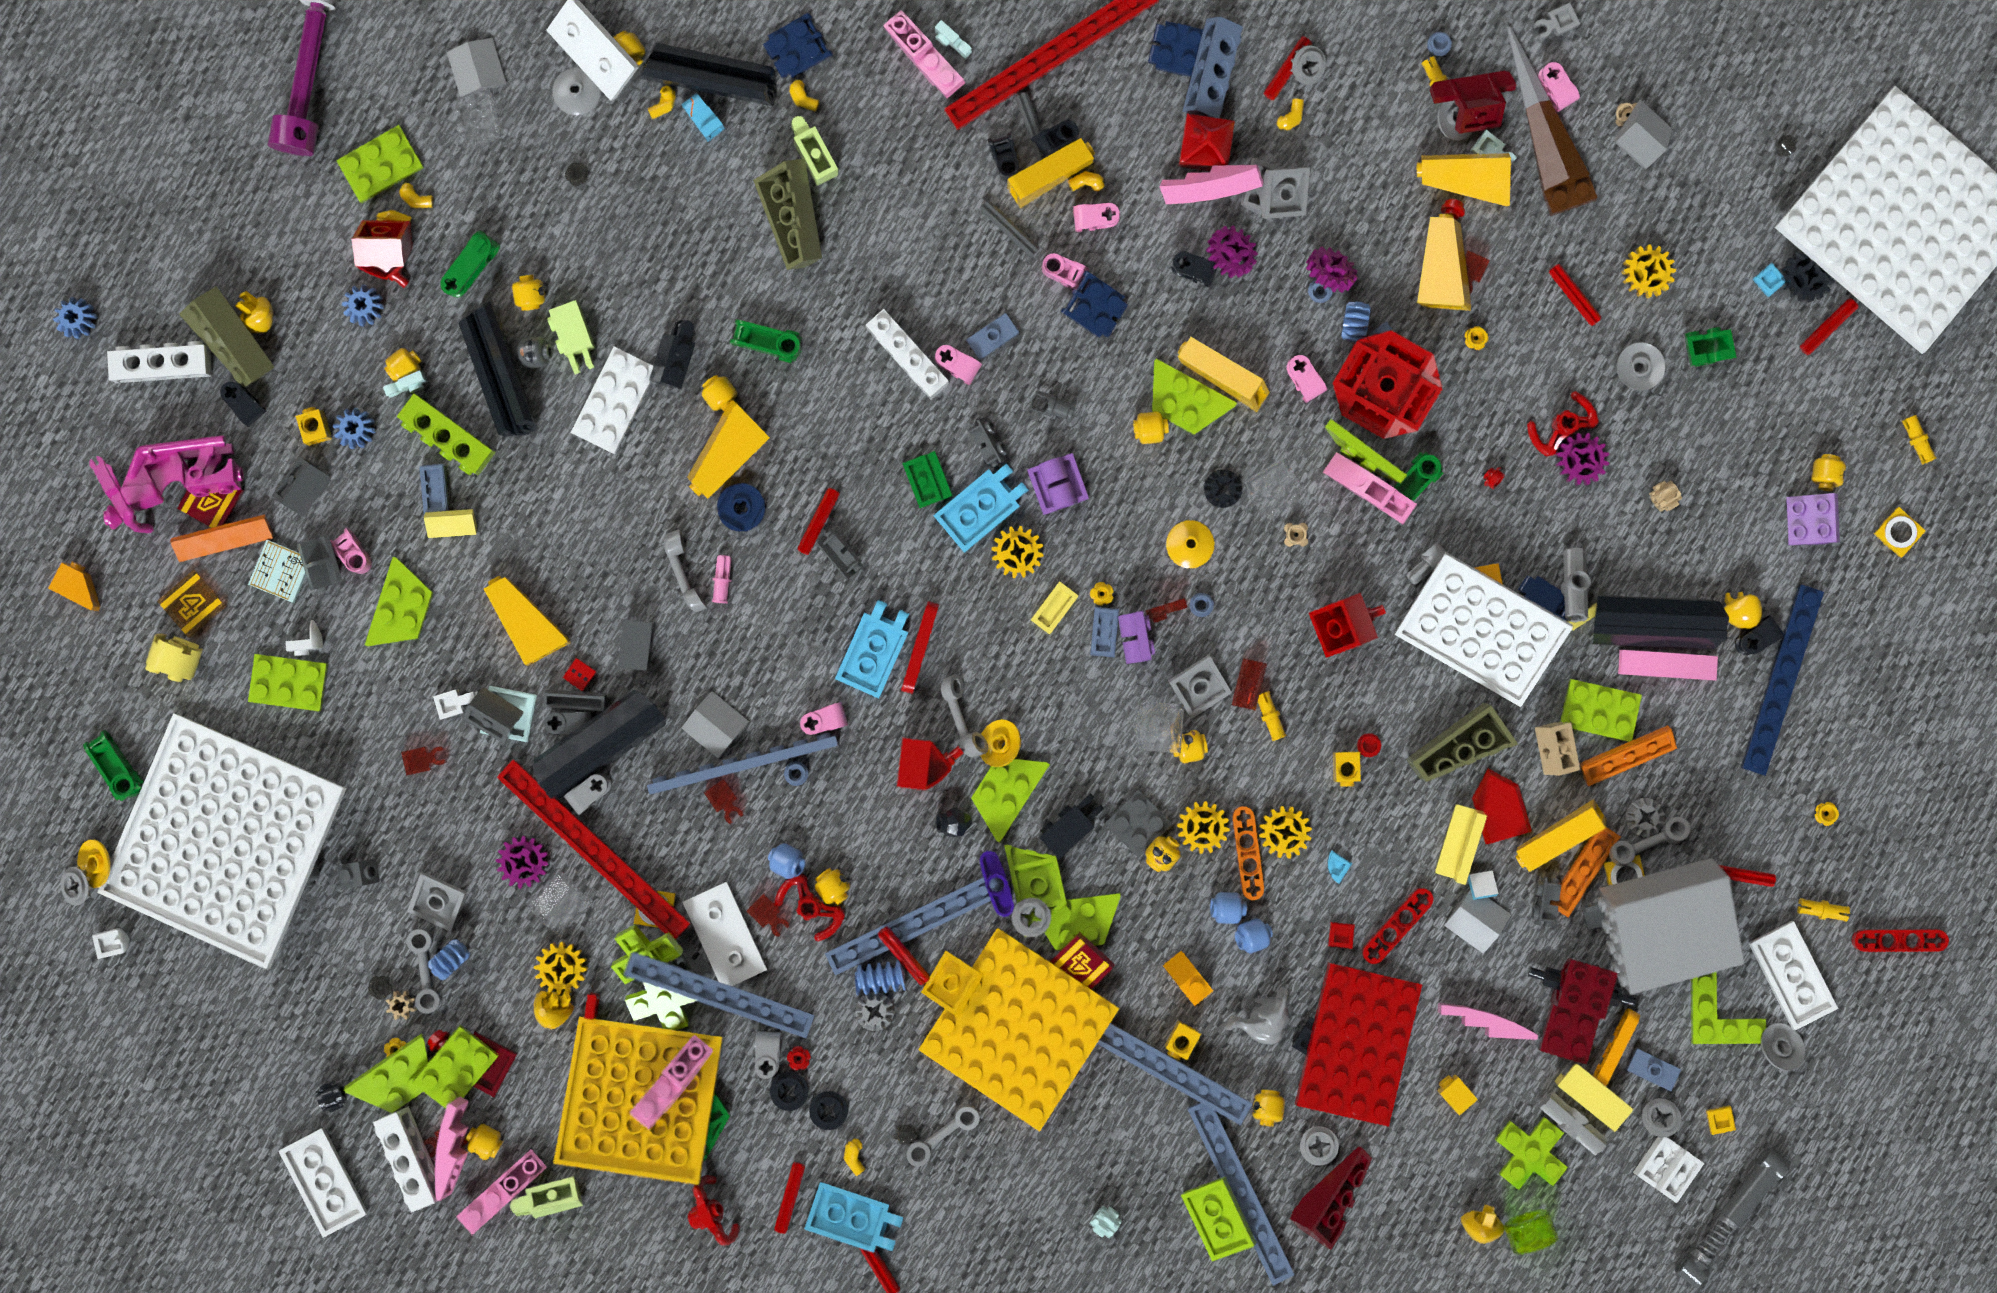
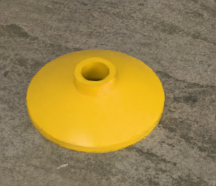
M1193 520L1183 521L1175 525L1169 532L1166 541L1167 552L1172 561L1184 568H1197L1205 564L1212 556L1214 538L1211 531L1204 524ZM1187 540H1194L1195 547L1188 548L1186 545Z
M996 720L990 723L981 733L988 744V752L980 755L986 764L992 767H1003L1015 759L1021 747V734L1015 724L1008 720Z
M98 840L84 842L77 858V866L82 870H86V877L91 878L89 884L93 888L103 886L110 873L109 854L105 846Z

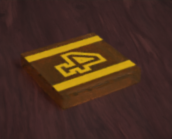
M196 570L191 571L157 601L188 638H191L227 607Z

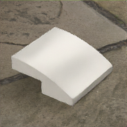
M1657 1137L1633 1173L1677 1203L1704 1163L1668 1137Z

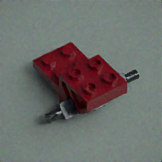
M1567 958L1561 971L1547 967L1545 971L1530 967L1528 977L1543 980L1542 984L1544 986L1554 989L1538 1050L1586 1065L1599 1020H1605L1608 1006L1618 1007L1621 1003L1634 1007L1637 998L1622 994L1621 988L1614 987L1618 975L1617 972Z

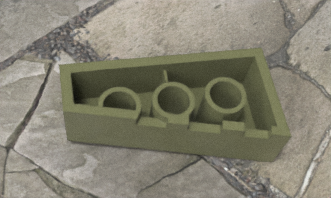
M805 159L784 161L753 180L786 269L804 268L822 259Z
M217 286L194 299L179 313L184 321L231 372L234 379L244 388L275 368Z
M1483 702L1406 758L1418 778L1428 782L1455 771L1459 767L1472 764L1476 760L1499 753V751L1508 747L1516 746L1518 743L1493 707Z

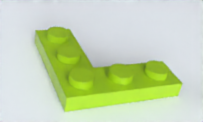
M1717 972L1691 978L1692 1044H1761V1036L1766 1029V1019H1717Z

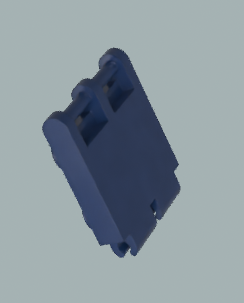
M810 13L769 34L768 38L770 40L763 44L771 60L778 56L780 57L779 60L774 62V65L782 79L788 75L794 78L834 55L831 50L828 51L821 38L823 37L822 33L816 30L811 21L812 16ZM805 22L808 23L810 29H811L812 32H813V35H811V33H810L809 29L807 28V25L805 24ZM816 40L818 41V43L820 44L822 50L824 51L823 54H822L821 50L819 49V46H818L817 43L815 42Z
M1166 21L1165 25L1156 24L1153 42L1160 43L1161 45L1151 46L1148 63L1156 64V70L1191 77L1204 29Z
M1085 270L1083 273L1084 278L1078 288L1072 291L1071 294L1073 296L1066 308H1062L1060 312L1094 336L1100 338L1103 335L1109 338L1117 325L1112 320V317L1120 319L1128 304L1122 301L1125 297L1124 295ZM1089 279L1090 281H1089L1088 285L1086 286V288H1085V290L1083 291V293H1081V290L1083 289L1084 285L1086 284L1087 280ZM1078 298L1079 300L1077 301V303H1076V305L1074 306L1073 310L1070 312L1069 310L1071 309V307H1072V305L1074 304L1075 300Z
M1527 575L1518 588L1524 594L1523 597L1566 621L1564 619L1565 609L1561 615H1558L1565 605V596H1563L1561 590L1539 576H1536L1534 579Z

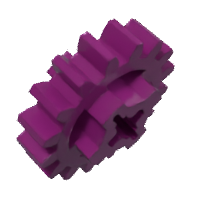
M1224 226L1213 233L1207 242L1210 246L1206 249V252L1212 254L1208 260L1216 263L1213 268L1217 269L1219 267L1221 275L1228 272L1229 278H1233L1235 275L1240 278L1251 271L1252 267L1257 263L1254 258L1258 255V252L1252 249L1256 246V243L1249 242L1251 236L1247 235L1245 237L1243 229L1237 232L1235 226H1231L1229 229Z
M1320 247L1319 250L1315 248L1306 261L1308 264L1306 269L1311 271L1309 276L1315 277V283L1321 284L1324 289L1330 287L1332 292H1335L1337 289L1341 293L1345 289L1349 291L1358 278L1356 276L1358 271L1352 268L1354 263L1347 261L1348 256L1342 255L1339 250L1336 253L1333 252L1331 247L1327 251L1323 247Z
M1577 433L1574 437L1575 440L1571 437L1566 438L1568 445L1560 444L1559 447L1563 451L1555 455L1561 458V461L1555 464L1563 468L1559 474H1567V482L1575 479L1576 486L1580 485L1582 480L1585 486L1589 485L1590 478L1592 481L1597 482L1599 480L1597 474L1605 475L1606 472L1602 467L1609 465V462L1604 461V458L1609 456V453L1602 451L1606 446L1605 443L1598 445L1599 437L1590 440V433H1586L1583 438L1580 433ZM1576 444H1586L1583 449L1573 447ZM1594 452L1597 454L1598 461L1595 460ZM1584 454L1586 456L1584 460L1587 463L1580 464L1581 459L1578 456ZM1567 457L1570 458L1571 467L1568 465ZM1584 469L1592 472L1589 475H1579Z
M526 835L522 836L521 841H519L517 836L513 837V844L508 841L504 842L506 850L499 849L498 853L502 855V858L495 861L501 863V867L496 869L497 872H504L501 879L506 880L509 878V886H513L517 882L519 889L523 888L525 883L528 887H532L533 880L537 883L541 882L542 880L539 875H546L548 873L543 867L550 865V862L544 861V857L549 855V853H542L541 851L544 844L535 845L536 838H532L528 842ZM517 846H525L520 853L512 851ZM534 852L536 853V855H537V857H538V863H536V862L534 861V858H533V853H534ZM526 857L525 862L529 866L519 867L520 862L516 858ZM507 861L511 863L512 871L509 870ZM525 871L534 873L528 878H521Z

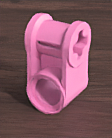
M1551 62L1539 71L1538 79L1557 112L1580 98L1577 88L1559 63ZM1553 72L1555 76L1548 78L1547 74Z
M1113 203L1083 204L1073 207L1076 232H1082V229L1093 231L1114 227L1119 221L1120 212ZM1106 210H1111V214H1116L1112 216L1110 221H1107L1106 217H1102V215L1106 214Z
M1055 253L1047 255L1042 263L1044 275L1072 290L1078 288L1084 277V271L1089 272L1090 270L1081 263L1069 260ZM1050 260L1058 262L1059 270L1055 272L1048 270L1047 262ZM1075 272H1077L1075 280H1072Z
M949 345L939 347L935 354V361L940 368L951 373L955 378L958 379L959 377L964 380V383L968 385L972 383L982 366L973 357ZM948 351L951 353L950 358L952 361L947 360L944 363L941 361L942 356L939 354H945Z
M1297 355L1288 361L1287 372L1293 380L1297 391H1301L1304 397L1302 399L1305 403L1327 391L1324 381L1306 356ZM1295 361L1297 363L1302 362L1304 364V367H1302V373L1300 370H1294L1293 367L1296 365Z
M348 527L334 541L330 540L334 553L341 559L347 569L358 574H364L371 569L372 560ZM361 556L363 564L361 567L355 568L354 561L357 557Z
M842 702L807 713L801 718L800 722L801 729L810 735L848 725ZM808 717L818 720V724L815 725V730L811 731L810 727L805 728L804 723L808 722Z

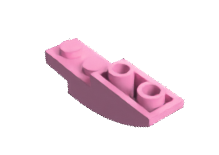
M902 10L883 25L909 59L946 98L950 97L965 84L964 79L933 47L932 42Z
M1337 452L1323 471L1324 474L1362 499H1365L1402 525H1404L1417 506L1415 502L1398 492L1395 488Z
M694 1035L665 1068L662 1076L633 1108L630 1115L650 1130L661 1115L669 1110L707 1061L713 1049Z
M532 1150L528 1151L456 1217L473 1235L542 1173L547 1166Z

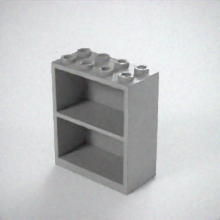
M1712 858L1599 888L1600 898H1597L1600 911L1604 912L1605 919L1602 920V926L1609 938V941H1606V947L1609 955H1612L1613 958L1610 968L1611 971L1618 973L1617 977L1621 987H1625L1630 995L1744 964L1729 876Z

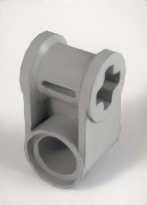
M603 773L592 775L569 791L564 797L576 813L581 815L588 807L593 806L597 800L608 793L612 786L611 779ZM602 780L601 788L596 790L594 787L597 784L596 781Z
M756 1032L755 1072L760 1078L769 1079L778 1072L782 1032ZM766 1061H768L770 1066H773V1069L768 1071V1073H765V1069L761 1068V1065L765 1064Z

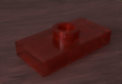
M1243 658L1232 701L1233 706L1256 710L1267 666L1266 663Z

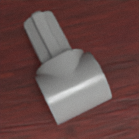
M1438 541L1421 554L1422 561L1407 573L1406 576L1412 584H1418L1430 572H1433L1446 552Z

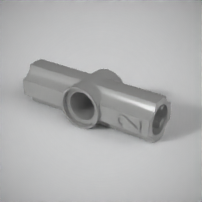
M1575 547L1566 549L1563 552L1564 581L1560 589L1563 596H1565V618L1569 622L1577 623L1588 619L1587 589L1591 584V580L1586 570V552L1582 548Z
M1552 1091L1544 1097L1538 1107L1557 1122V1126L1572 1139L1579 1141L1582 1146L1595 1156L1606 1147L1608 1139L1589 1123L1590 1121L1574 1107L1571 1108Z

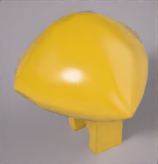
M247 291L241 293L239 297L243 300L235 305L236 308L242 311V314L239 316L240 320L250 333L261 334L267 332L272 326L274 316L269 300L265 297L255 298Z
M1738 592L1737 599H1733L1730 593H1726V606L1724 609L1729 616V623L1742 629H1750L1757 626L1762 616V606L1759 598L1752 594L1744 596L1743 592Z
M540 991L536 994L534 1015L542 1027L548 1029L557 1028L570 1017L575 1006L570 1002L569 991H564L562 996L557 995V992L549 993L548 991Z
M1484 1205L1482 1212L1472 1210L1460 1218L1461 1224L1468 1235L1479 1243L1492 1242L1505 1231V1226L1496 1216V1213H1493L1495 1209L1493 1206Z

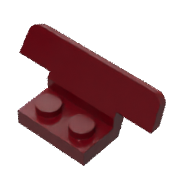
M1504 70L1437 81L1431 85L1429 91L1434 104L1454 101L1459 107L1455 130L1462 134L1501 127L1506 106L1502 93L1514 91L1516 89V82L1511 73Z

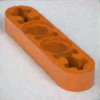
M1240 806L1233 811L1232 822L1241 889L1247 899L1257 900L1264 893V883L1255 816L1250 808ZM1241 810H1244L1245 814L1250 815V818L1246 819V827L1252 826V831L1243 830L1238 833L1237 828H1243L1241 820L1236 818L1240 815ZM1244 834H1249L1253 838V844L1249 848H1243L1240 845V838ZM1248 858L1256 861V868L1252 872H1247L1243 869V862ZM1258 874L1259 878L1253 879L1255 886H1259L1260 890L1256 891L1255 896H1252L1250 892L1246 891V888L1250 887V879L1244 881V875L1254 876Z

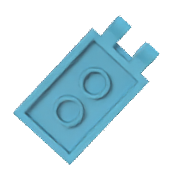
M1007 464L995 474L988 469L933 515L964 553L1017 510L1020 505L1016 500L1028 491L1023 483H1020L1011 490L1003 481L1013 473Z
M880 600L877 601L871 615L863 614L835 677L836 680L878 699L909 633L903 630L909 613L900 610L895 622L882 616L887 603Z
M820 1182L805 1230L873 1253L876 1246L893 1251L896 1242L883 1236L887 1223L900 1228L903 1217L889 1213L888 1204Z

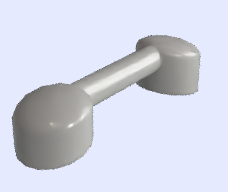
M681 529L667 533L664 537V549L686 604L694 612L707 609L708 607L695 588H690L678 555L685 553Z
M954 674L942 681L941 693L943 698L948 701L960 736L959 745L962 751L969 757H977L988 752V744L980 733H969L957 701L963 694V682L958 674Z
M1673 817L1664 824L1659 834L1633 845L1625 841H1618L1610 848V859L1617 866H1627L1633 861L1636 853L1665 841L1670 844H1678L1688 837L1690 824L1682 817Z
M418 928L409 933L407 945L411 951L418 955L422 991L417 994L415 1005L420 1012L429 1014L439 1007L441 998L439 993L432 989L428 967L427 950L431 947L433 938L428 930Z
M962 1104L956 1109L955 1118L925 1141H912L906 1150L908 1162L916 1167L925 1165L931 1156L930 1148L958 1127L964 1130L975 1128L979 1123L977 1109L971 1104Z

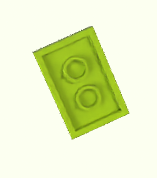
M399 125L336 160L361 204L424 168Z
M254 654L248 702L322 711L328 664Z
M1569 679L1560 722H1571L1572 729L1630 742L1633 739L1642 695Z
M459 1025L414 1078L412 1083L447 1109L448 1103L459 1097L463 1098L496 1060L498 1053L462 1025Z
M1226 1177L1219 1178L1181 1194L1212 1261L1255 1246L1257 1242Z

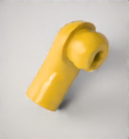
M801 80L793 81L789 87V92L794 103L799 107L816 112L819 100L806 95L804 90L805 84Z
M663 86L660 90L661 97L659 103L647 108L652 120L673 109L676 93L671 86Z
M1292 99L1291 112L1277 119L1279 129L1291 130L1300 124L1304 100Z
M1088 171L1082 172L1067 181L1072 191L1088 185L1092 186V189L1097 192L1102 190L1105 185L1100 174Z
M404 183L399 190L400 197L411 208H433V196H419L410 183Z
M395 210L380 212L376 215L377 220H411V216Z
M857 1138L848 1141L844 1151V1161L855 1176H858L865 1170V1167L858 1159L859 1150L863 1148V1144Z

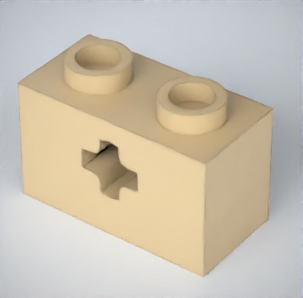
M1554 722L1535 727L1544 775H1563L1580 770L1571 722Z

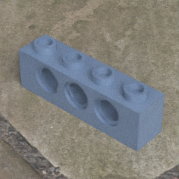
M1223 17L1206 19L1183 112L1213 118L1220 117L1223 111L1225 94L1229 88L1231 71L1235 65L1236 51L1241 42L1243 26Z

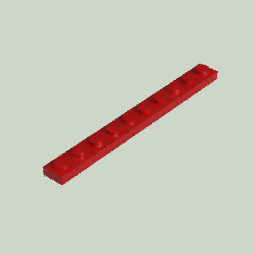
M1113 0L944 108L946 115L956 130H960L1158 3L1159 0Z
M513 759L497 776L509 790L665 934L670 933L677 940L691 924L689 920L558 799H550L546 792L538 785L537 780L516 760Z

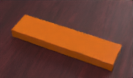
M264 514L171 538L170 543L178 561L182 562L273 539V532Z
M1667 725L1579 764L1586 784L1591 786L1677 749L1672 729Z
M1607 827L1591 836L1560 883L1562 887L1559 901L1550 900L1549 905L1558 906V912L1569 917L1608 858L1610 848L1620 840L1621 836Z

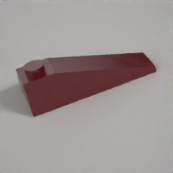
M1358 1146L1300 1200L1299 1204L1293 1209L1289 1219L1300 1230L1332 1250L1347 1223L1342 1220L1347 1207L1353 1208L1355 1200H1352L1354 1187L1358 1188L1362 1185L1372 1160L1371 1156L1362 1147Z

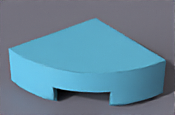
M1331 850L1327 860L1328 871L1331 877L1339 884L1352 863Z

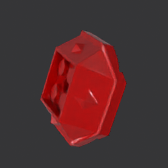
M1393 330L1358 339L1333 381L1341 415L1383 439L1418 431L1443 389L1434 354ZM1384 378H1391L1394 381V386L1390 390H1384L1380 386V382Z

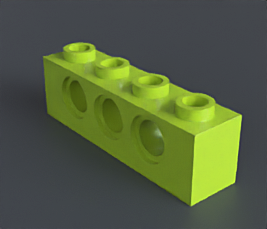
M416 394L411 396L397 415L402 420L400 425L411 433L414 430L422 435L420 440L428 446L432 447L435 444L441 449L440 455L450 462L454 458L461 463L458 468L469 476L472 473L479 476L496 453ZM429 416L431 424L428 428L423 429L421 427V420ZM449 431V441L442 443L440 441L441 433ZM463 445H468L470 448V452L466 457H461L459 454V450Z

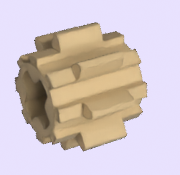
M1665 481L1660 482L1652 487L1654 491L1649 493L1651 501L1660 512L1672 510L1679 505L1678 501L1682 499L1679 489L1672 481L1667 483Z
M398 990L393 992L394 999L389 998L386 1000L390 1005V1009L386 1012H392L394 1020L399 1019L400 1016L404 1017L405 1020L410 1018L409 1011L414 1012L417 1010L413 1006V1001H415L416 997L410 998L409 990L404 991L402 995ZM404 1001L406 1006L398 1009L397 1004Z

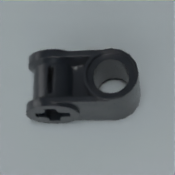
M1064 120L1050 129L1043 130L1030 140L1032 143H1036L1042 154L1041 158L1044 159L1074 141L1079 135V128L1075 122ZM1062 131L1066 133L1067 137L1062 134Z
M1011 132L1007 133L1005 137L994 140L991 138L987 139L998 175L1006 182H1008L1010 177L1019 173V162ZM1010 164L1015 167V170L1012 173H1005L1002 168Z
M1186 251L1177 253L1170 263L1174 274L1189 279L1194 283H1197V281L1204 283L1205 287H1211L1217 269L1213 268L1216 264L1214 261H1209L1208 258ZM1182 258L1185 259V264L1188 265L1183 269L1179 268L1180 263L1177 262Z
M230 381L222 385L220 389L222 399L245 426L250 427L267 412L265 407L262 408L258 404L260 402L241 384ZM232 388L237 390L235 392L237 395L236 398L230 397L232 395V392L230 391Z
M1772 615L1764 617L1762 619L1763 622L1750 628L1736 639L1735 648L1739 654H1757L1785 636ZM1748 640L1752 641L1750 648L1746 647V645L1749 643Z

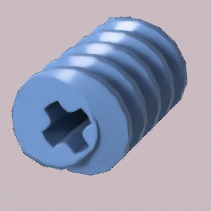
M899 960L896 961L895 968H892L890 962L886 963L885 969L882 968L880 962L877 963L875 970H873L871 964H867L866 971H863L861 965L857 966L855 972L857 996H859L861 988L865 995H868L871 987L874 993L878 994L880 986H882L885 993H888L890 985L894 992H897L900 984L903 990L906 991L904 968Z

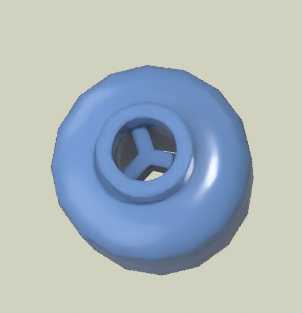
M786 843L773 848L768 855L770 870L786 879L797 877L804 870L806 862L803 853Z
M1220 892L1216 894L1215 898H1211L1210 915L1215 918L1217 923L1237 924L1242 916H1246L1247 904L1246 901H1242L1239 893Z
M1255 918L1238 926L1237 932H1235V941L1240 950L1251 954L1267 948L1270 945V937L1273 936V933L1268 923L1265 924L1261 919Z

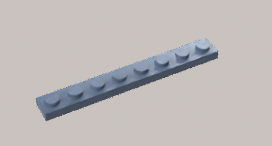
M830 733L816 736L817 741L808 743L807 739L793 742L794 747L784 749V746L780 745L769 748L770 753L761 755L760 751L746 754L747 759L737 761V757L722 761L723 765L714 768L713 763L699 767L700 771L691 774L690 769L676 773V778L667 780L666 775L652 779L653 784L647 785L650 795L839 745L837 736L831 737Z
M982 877L826 952L825 955L834 974L837 975L889 950L878 936V932L885 926L889 927L897 938L904 943L991 901L984 878ZM993 878L990 881V887L995 891L1001 890L1004 886L1001 878Z
M631 952L623 974L635 980L803 1038H807L814 1018L813 1014L635 952Z
M1112 1023L1109 1024L1097 1043L1239 1125L1242 1124L1253 1104Z
M1201 1102L1188 1107L1191 1118L1220 1177H1226L1257 1242L1254 1248L1272 1285L1294 1276V1272L1216 1111Z

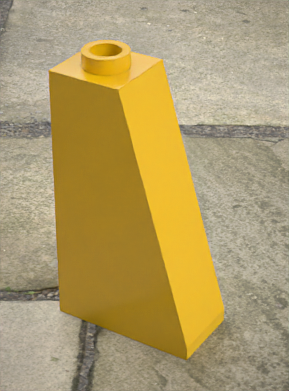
M1082 138L1010 177L1007 182V188L1018 206L1022 208L1092 164L1095 152L1089 142L1084 143Z
M1509 153L1422 155L1421 163L1416 165V175L1421 177L1423 185L1503 206H1510L1511 157Z
M1439 214V217H1430L1417 303L1427 308L1471 311L1461 224L1449 214Z
M1192 337L1189 338L1188 342L1185 341L1180 346L1178 358L1182 364L1255 412L1259 410L1270 393L1262 378Z
M733 400L728 404L687 476L692 483L689 487L698 496L703 494L707 499L770 438Z
M497 576L487 582L489 586L485 587L484 591L525 665L529 666L571 643L570 639L509 578Z
M1593 799L1517 847L1516 852L1518 854L1515 857L1522 868L1526 867L1530 872L1605 829L1607 819Z

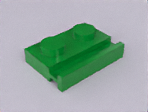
M935 451L902 463L920 509L952 497Z

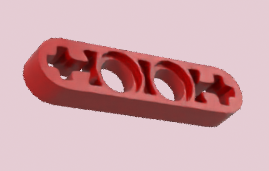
M931 601L927 602L902 685V692L909 694L914 692L940 604Z
M1425 888L1414 890L1362 948V956L1365 961L1370 964L1381 962L1433 904L1434 898L1429 890ZM1426 893L1425 899L1428 902L1427 904L1420 903L1416 907L1420 910L1418 914L1413 908L1407 906L1410 901L1412 905L1417 903V894L1423 895ZM1403 910H1409L1412 913V920L1407 924H1403L1399 920V914ZM1393 928L1395 930L1396 937L1393 941L1388 942L1384 940L1383 932L1385 929ZM1379 938L1381 943L1388 947L1384 950L1381 946L1377 951L1378 958L1371 957L1369 959L1370 953L1367 950L1370 947L1376 948L1379 943L1375 942V940Z
M1861 929L1854 932L1851 939L1854 948L1863 952H1939L1946 949L1949 944L1948 935L1938 929ZM1889 933L1893 936L1894 941L1890 947H1885L1882 944V937ZM1914 933L1918 938V942L1914 947H1909L1906 944V938L1909 934ZM1863 934H1865L1866 938L1876 939V943H1865V947H1863V944L1858 943V939H1861ZM1936 934L1942 938V942H1939L1937 947L1935 943L1925 942L1924 939L1935 938Z

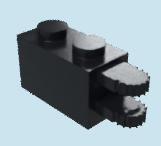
M677 320L671 334H663L649 381L669 388L682 389L696 344L691 341L694 324L690 320Z
M1091 793L1078 805L1073 807L1067 805L1058 813L1060 818L1054 824L1049 821L1040 830L1042 835L1039 838L1058 859L1063 857L1095 827L1091 821L1104 807L1102 805L1096 806L1087 817L1080 811L1094 798Z

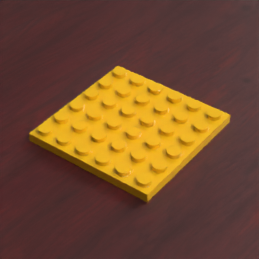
M997 928L972 966L984 976L962 1013L958 1017L944 1009L918 1050L1040 1132L1120 1008L1000 928Z
M579 1017L553 1164L700 1185L723 1037ZM695 1035L713 1049V1052L666 1113L664 1112L649 1130L630 1115V1112L662 1076L665 1068Z

